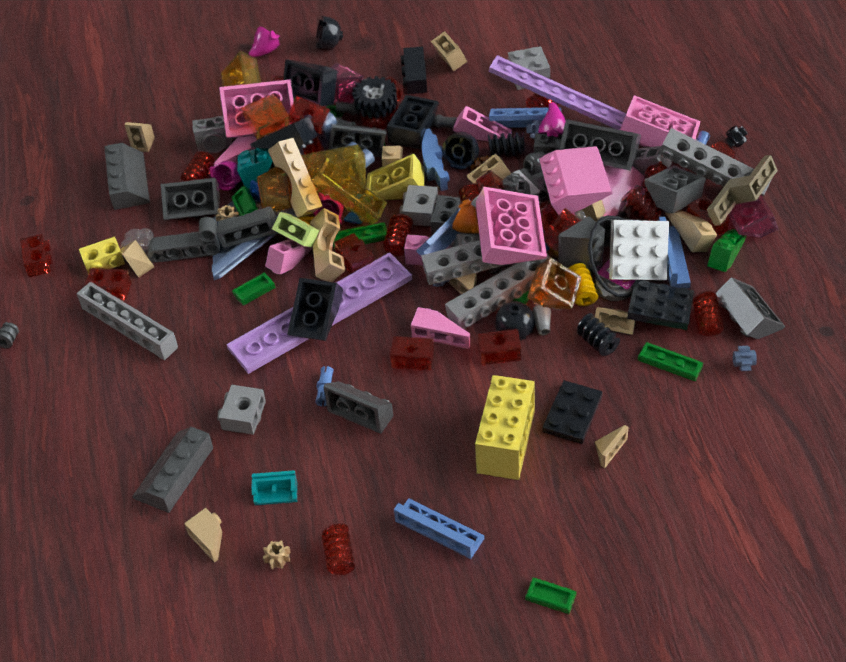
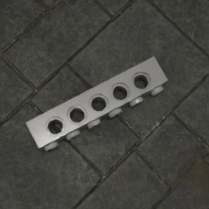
M673 128L670 129L658 152L663 158L671 160L681 167L687 168L697 175L705 177L723 187L730 179L750 176L754 170ZM770 182L768 183V185L766 186V188L763 190V192L761 193V195L758 197V199H757L756 201H751V202H755V203L759 204V202L761 201V199H762L763 196L765 195V192H766V190H767V188H768Z
M480 240L421 255L429 285L502 266L482 261Z
M547 254L546 259L516 263L446 303L447 317L462 329L471 326L473 323L501 308L504 304L513 301L514 298H520L525 292L535 289L557 275L556 262Z
M89 282L77 293L82 309L163 360H166L178 348L172 331L94 283Z

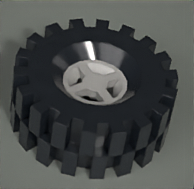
M374 76V79L367 77L366 81L362 79L360 80L361 83L357 82L355 84L356 87L353 88L352 93L354 108L358 114L361 113L363 117L368 115L370 119H372V116H375L378 119L379 116L386 117V113L391 114L392 110L396 109L398 103L395 84L391 83L390 79L385 80V77L378 79V76Z

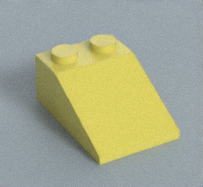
M412 154L367 173L366 194L373 196V200L403 199V193L407 192L408 185L424 186L425 168L415 154Z

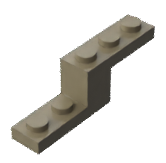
M771 155L764 156L750 176L733 178L727 182L707 209L708 216L711 218L714 226L721 225L736 204L756 201L778 171Z

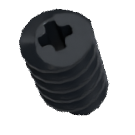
M522 132L521 138L518 133H515L514 138H512L511 133H508L507 138L502 133L499 139L496 134L493 135L492 139L488 134V149L491 157L495 151L498 156H501L502 151H504L506 156L511 151L514 156L516 150L522 155L523 150H525L524 132Z
M592 313L586 314L577 326V334L587 341L590 346H593L602 356L613 353L620 343V338H616V334L610 332V328L605 327V324L600 322L598 318H594Z

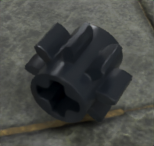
M735 125L725 133L728 136L725 140L730 147L735 145L738 148L748 140L746 138L748 133L743 126L738 128Z

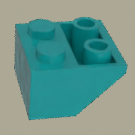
M256 148L251 151L245 150L238 155L237 171L245 187L250 188L252 180L259 184L264 182L272 164L269 149Z

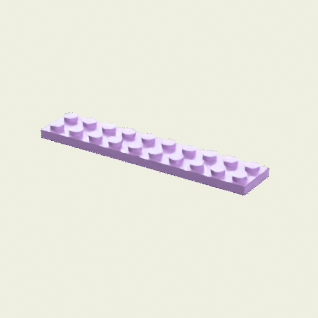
M389 252L336 282L343 288V293L333 325L411 281L412 274ZM293 307L227 344L230 353L248 374L308 340L307 338L287 335Z

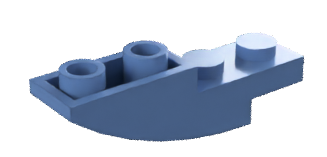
M428 128L422 140L425 175L428 181L435 180L441 191L448 190L447 182L450 181L448 172L443 170L442 146L438 145L437 136L433 135L430 128Z

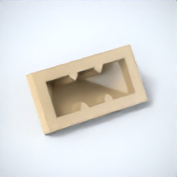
M136 239L120 249L122 255L138 277L154 268V265Z
M596 308L595 318L603 322L605 327H609L611 331L633 335L635 320L627 319L628 312L619 309Z
M624 425L595 441L601 467L605 468L626 442L628 426Z

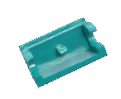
M295 470L252 474L254 505L297 502Z

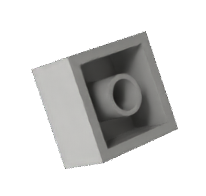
M541 46L508 53L509 61L550 79V66ZM515 84L517 90L525 89L524 87Z

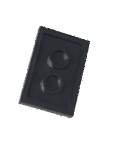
M563 380L542 427V432L583 444L603 397V391Z

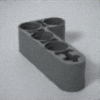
M204 217L199 221V232L150 239L148 247L149 260L164 262L218 254L220 251V240L216 234L218 227L216 221L211 217Z

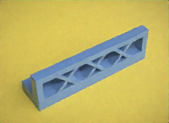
M549 108L491 109L489 121H496L506 127H527V124H532V120L543 121Z
M461 208L416 250L420 256L446 249L455 240L456 234H461V232L452 228L455 217Z
M659 217V221H666V218ZM671 226L669 227L667 264L669 285L677 288H690L691 281L680 235L676 228Z
M408 499L404 505L398 503L394 508L396 522L470 559L484 540V535L411 499ZM410 507H412V508L418 510L419 513L416 512V511H414V510H412V509H410ZM471 536V537L475 538L476 541H474V540H472V539H470V538H468V537Z

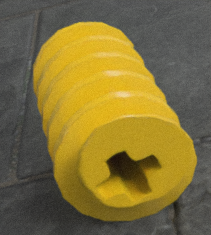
M577 263L567 268L565 277L574 303L578 306H589L598 300V294L586 265Z

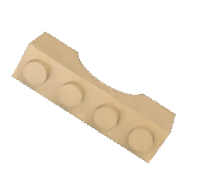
M291 138L277 142L268 151L275 167L282 168L289 176L292 185L290 203L296 217L300 218L310 215L321 208L322 203L295 140Z
M323 208L310 221L312 227L320 230L313 244L315 274L321 280L333 282L345 271L344 257L332 250L334 239L340 230L339 215Z

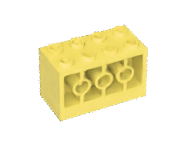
M492 376L475 443L477 473L519 480L535 412V381Z

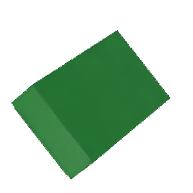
M242 186L231 197L239 212V216L258 210L249 189L245 186Z
M264 272L235 288L232 292L236 299L244 306L274 289L275 283Z
M533 577L525 600L570 614L577 591Z

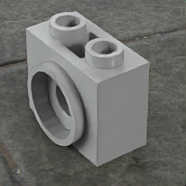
M223 116L192 121L199 153H218L227 149L233 143L232 138L226 137Z
M408 185L407 192L403 193L404 205L400 206V216L403 217V224L431 226L430 221L438 199L437 187Z
M231 385L229 392L225 394L223 408H220L217 418L220 421L222 430L254 435L266 403L263 389Z

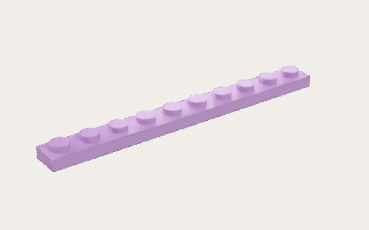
M496 56L489 67L490 73L614 129L620 130L626 113L500 56Z

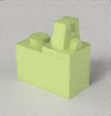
M283 212L279 213L272 227L274 231L306 247L313 246L320 231L293 215Z

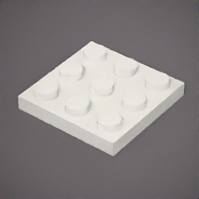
M611 220L609 279L667 280L669 221Z

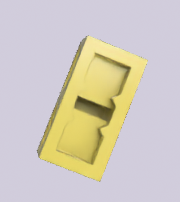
M115 237L79 249L89 276L125 264Z

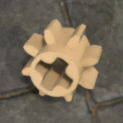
M225 205L221 209L218 208V214L215 215L216 221L234 216L238 217L239 212H235L234 206Z
M282 540L280 542L271 541L268 547L263 548L265 553L263 556L264 563L270 562L271 569L274 567L283 568L286 562H290L288 555L291 553L289 546L284 547Z

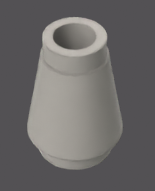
M546 304L536 305L533 307L535 325L540 335H547L550 333L551 310Z

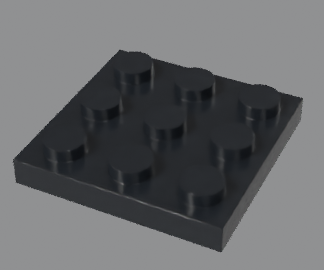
M635 280L627 319L687 330L694 291L687 288L672 287L667 284L651 283L646 280Z

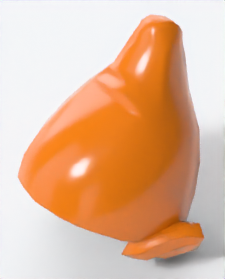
M469 199L464 200L458 206L461 209L455 217L452 228L461 233L479 234L476 207L471 204Z

